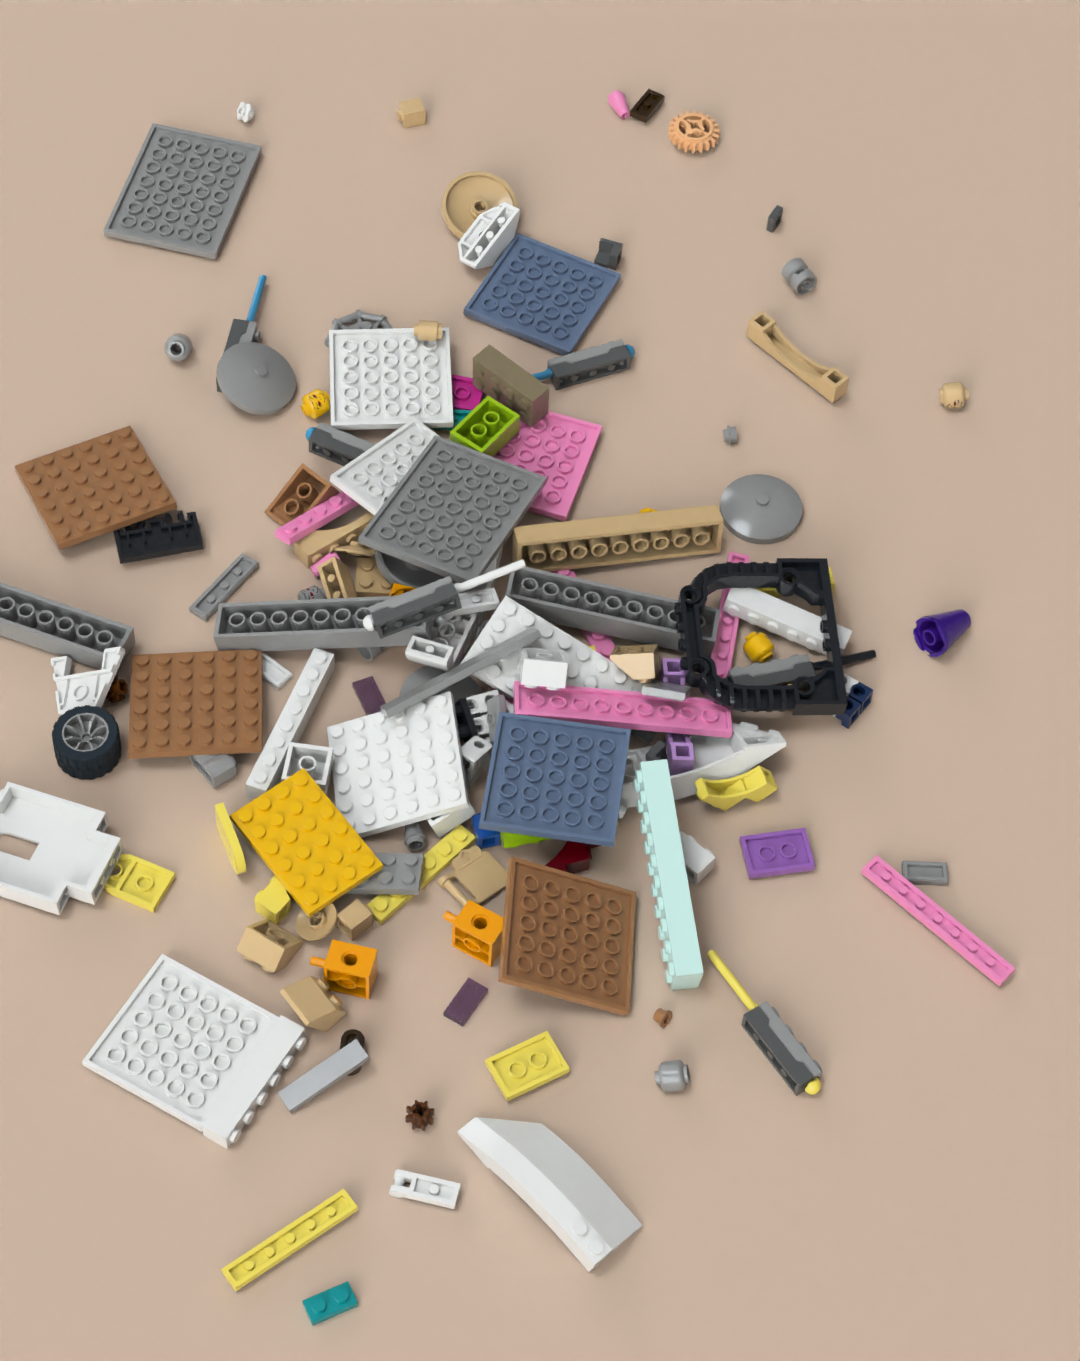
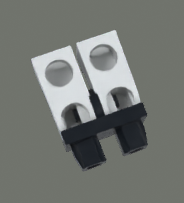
M497 689L459 699L454 704L459 738L464 739V742H468L473 736H479L480 738L490 736L489 724L487 723L486 701L499 694Z

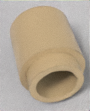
M419 320L418 324H414V336H418L417 340L423 341L442 340L443 324L438 323V321Z

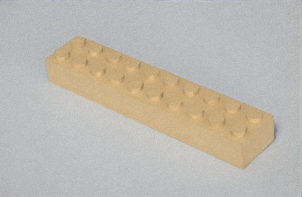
M718 505L518 526L513 528L512 562L523 559L526 567L551 572L719 553L721 551L724 520Z

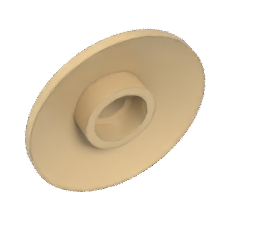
M351 541L350 545L334 548V552L375 559L374 553L363 548V545L356 541Z
M331 903L309 918L301 910L296 919L298 935L307 941H317L327 936L337 922L338 913L336 907Z

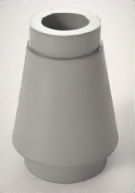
M419 822L405 825V846L413 852L422 850L425 847L426 837Z

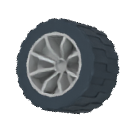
M90 705L78 706L66 711L55 722L52 731V741L57 764L62 768L63 772L73 778L92 780L103 777L117 766L122 754L119 726L114 716L109 714L107 710Z

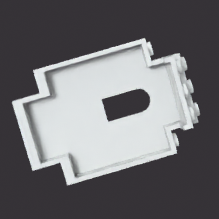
M7 782L5 788L0 790V836L11 835L36 843L38 846L30 860L0 851V896L59 916L69 897L95 905L123 852L121 838L104 833L109 825L106 812Z

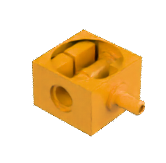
M468 900L458 916L446 911L443 919L452 923V946L491 967L501 953L503 917L471 900Z
M332 939L326 959L315 956L310 958V965L324 968V980L330 986L329 991L370 999L378 972L377 949Z

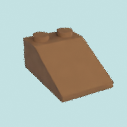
M302 463L265 510V513L283 526L340 492Z

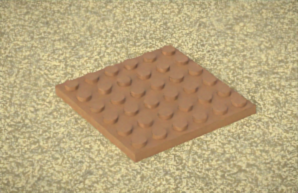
M131 426L15 465L18 477L59 550L177 508L176 501Z
M250 649L132 655L128 740L129 759L262 752V651Z
M512 856L508 860L498 982L626 1016L630 1012L636 892Z

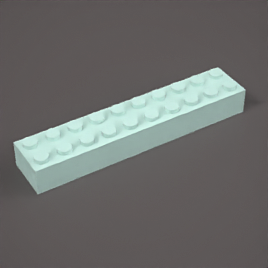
M667 759L640 762L639 769L635 771L636 779H633L634 791L639 794L637 810L638 813H642L643 820H640L641 833L646 836L644 853L645 855L649 854L650 862H647L648 875L652 876L653 879L650 888L652 897H656L657 905H654L655 918H659L660 921L658 938L663 940L664 948H661L662 961L667 963L665 980L666 983H670L671 991L698 988L704 972Z

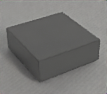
M777 205L768 217L767 231L774 232L780 224L783 207Z

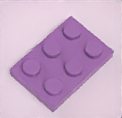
M805 828L740 836L739 842L749 879L812 871L815 869V862Z

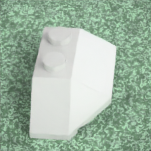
M504 202L498 207L481 213L458 242L460 261L474 269L492 266L515 236L521 212L520 209Z

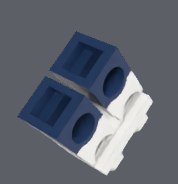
M844 674L848 704L844 715L833 716L841 720V725L849 729L859 717V714L861 715L871 703L873 689Z

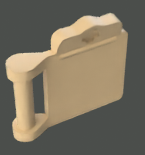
M475 845L469 849L461 850L459 855L451 862V868L454 871L443 875L437 882L441 888H446L464 907L469 899L453 883L456 879L473 896L474 899L471 901L480 905L506 888L507 871L487 850L482 852Z

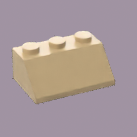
M658 644L615 646L610 654V660L633 680L639 679V683L652 682V679L656 678L660 670Z

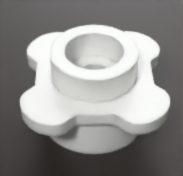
M241 102L237 109V119L248 122L253 118L254 108L251 104L246 105L245 102Z

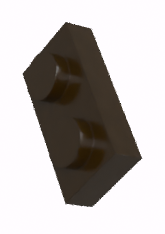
M648 89L630 110V116L646 123L664 102L665 96Z

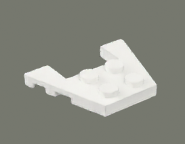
M121 646L104 649L101 670L70 675L72 662L70 657L51 658V665L54 667L55 672L53 674V681L57 685L55 694L58 714L61 716L69 709L85 705L101 708L123 659L125 649Z

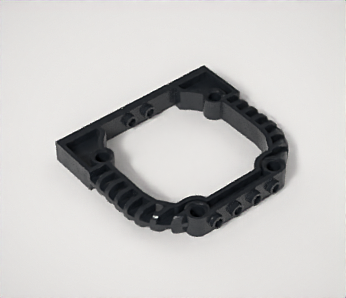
M777 558L776 563H717L703 569L692 580L690 585H686L681 589L678 602H675L674 613L678 615L679 620L676 622V631L680 633L681 637L678 640V650L682 652L683 656L680 658V669L684 670L685 680L688 685L695 688L699 687L704 696L706 694L715 704L722 705L732 711H792V715H844L848 703L827 558ZM725 588H776L777 592L782 596L788 597L796 594L811 606H820L822 618L820 621V632L824 633L822 647L823 651H826L828 667H825L812 679L806 676L796 678L793 685L746 686L734 684L717 675L715 662L710 656L704 654L700 616L704 612L707 596L716 590Z

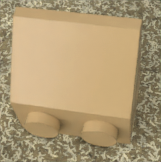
M265 919L246 927L236 951L243 954L245 959L262 965L261 967L265 971L275 973L287 966L303 945L304 940L272 921Z
M308 976L280 991L308 1027L328 1032L346 1014L342 1007L343 1002L336 995H332L329 991V984L321 977Z

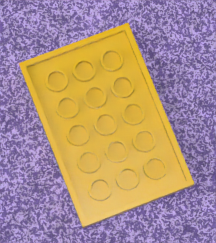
M304 768L230 815V820L308 918L383 869L381 861Z

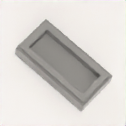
M902 861V876L912 884L947 886V863Z

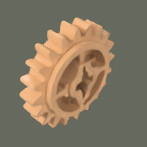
M693 110L692 113L685 111V115L678 113V118L673 117V121L669 122V140H673L672 145L678 144V150L684 148L685 152L690 150L692 154L695 151L702 153L703 149L709 151L710 147L714 148L715 143H718L720 134L719 124H715V119L709 120L710 115L704 116L703 112L697 114Z

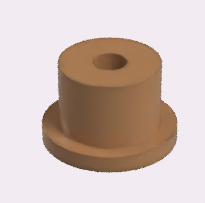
M659 1008L654 1013L653 1020L658 1022L660 1027L664 1028L671 1021L672 1012Z

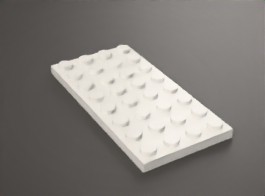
M508 596L504 597L460 663L462 664L524 630L534 627L539 630L542 637L525 647L565 651L568 661L566 686L642 692V686L645 684L639 683V679L633 680L614 662ZM521 649L472 675L513 700L514 681H520L518 671Z

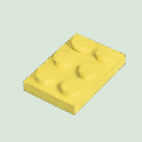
M548 1031L485 1059L486 1067L507 1102L569 1073L570 1070Z

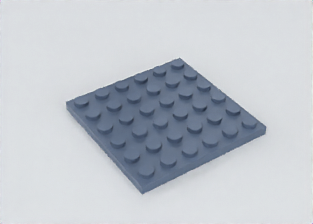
M516 233L465 306L464 315L559 354H571L621 280V274Z
M499 712L479 829L614 847L631 729Z

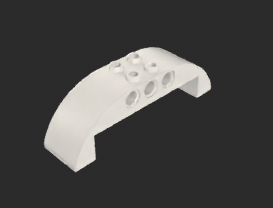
M503 546L484 574L499 568ZM496 579L460 593L493 588ZM485 611L453 616L450 620H443L441 616L434 618L431 640L412 636L405 650L406 658L409 661L444 671L458 666L469 648Z

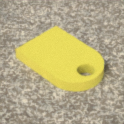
M224 803L216 804L217 830L231 865L237 875L246 872L244 855Z
M121 854L114 867L119 869L120 872L117 875H110L104 889L117 898L154 913L174 881L175 872L134 855Z

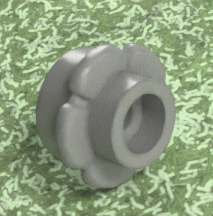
M728 425L727 429L723 430L724 442L728 441L729 445H731V443H737L736 427Z

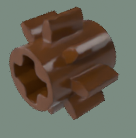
M115 675L105 699H110V703L125 699L124 694L128 691L126 681L122 678L118 679V675Z
M415 1100V1104L412 1107H406L408 1115L405 1116L406 1123L411 1122L412 1130L418 1128L425 1131V1127L428 1124L433 1125V1118L431 1116L434 1115V1108H428V1101L423 1103Z

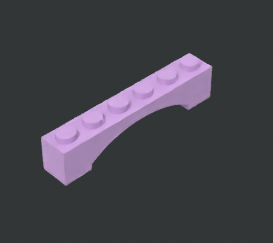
M662 658L659 673L661 682L685 685L684 670L680 669L679 658ZM665 732L670 776L693 770L695 759L693 743L690 741L689 734Z

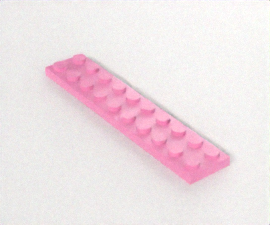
M514 681L513 685L514 714L623 729L731 738L733 733L731 710L722 705L715 704L709 698L688 697L685 701H677L642 695L641 692L566 685L565 688H559V690H549L544 686L527 688L521 685L520 681Z

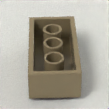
M490 344L473 357V384L478 390H482L488 396L519 414L520 421L527 423L531 427L548 414V386Z

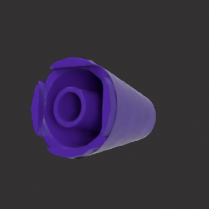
M959 609L921 617L916 621V628L913 629L915 641L922 651L926 650L930 653L928 654L929 656L938 657L944 654L971 626L970 615L966 611Z

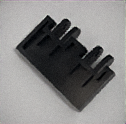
M178 511L177 518L179 522L172 523L170 513H165L166 524H164L163 517L145 520L146 528H143L142 521L136 523L138 528L136 530H130L131 527L129 525L124 527V532L122 528L113 531L120 564L204 549L196 512L187 513V521L184 519L183 511Z

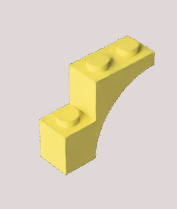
M760 765L736 777L722 780L700 778L694 782L697 787V796L702 802H707L713 807L727 811L744 798L758 803L778 789L771 771Z

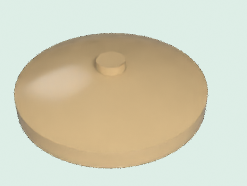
M473 171L456 177L447 186L442 198L441 212L446 226L455 236L461 239L481 213L498 207L504 202L518 208V202L513 190L504 180L488 172Z

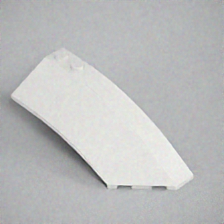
M743 721L740 724L732 722L733 733L731 738L689 735L694 750L693 770L670 776L674 800L697 794V787L694 782L700 778L722 780L744 774L784 748L786 741L778 731L771 729L769 732L758 730L757 725ZM654 745L628 750L620 803L626 806V809L637 806L639 794L634 791L633 779H636L635 771L639 769L640 762L646 761V753Z
M475 1117L457 1132L482 1163L499 1176L542 1218L588 1272L643 1226L598 1174L574 1150L542 1123Z

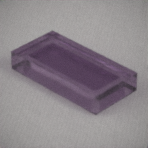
M373 676L352 683V687L366 716L379 712L381 710L380 706L386 704Z
M468 977L445 1009L443 1016L463 1027L488 993V988Z

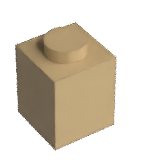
M415 98L399 102V110H396L397 120L401 121L404 128L425 124L426 110L421 99Z
M356 899L338 913L337 927L352 941L372 926V910L367 904H362Z

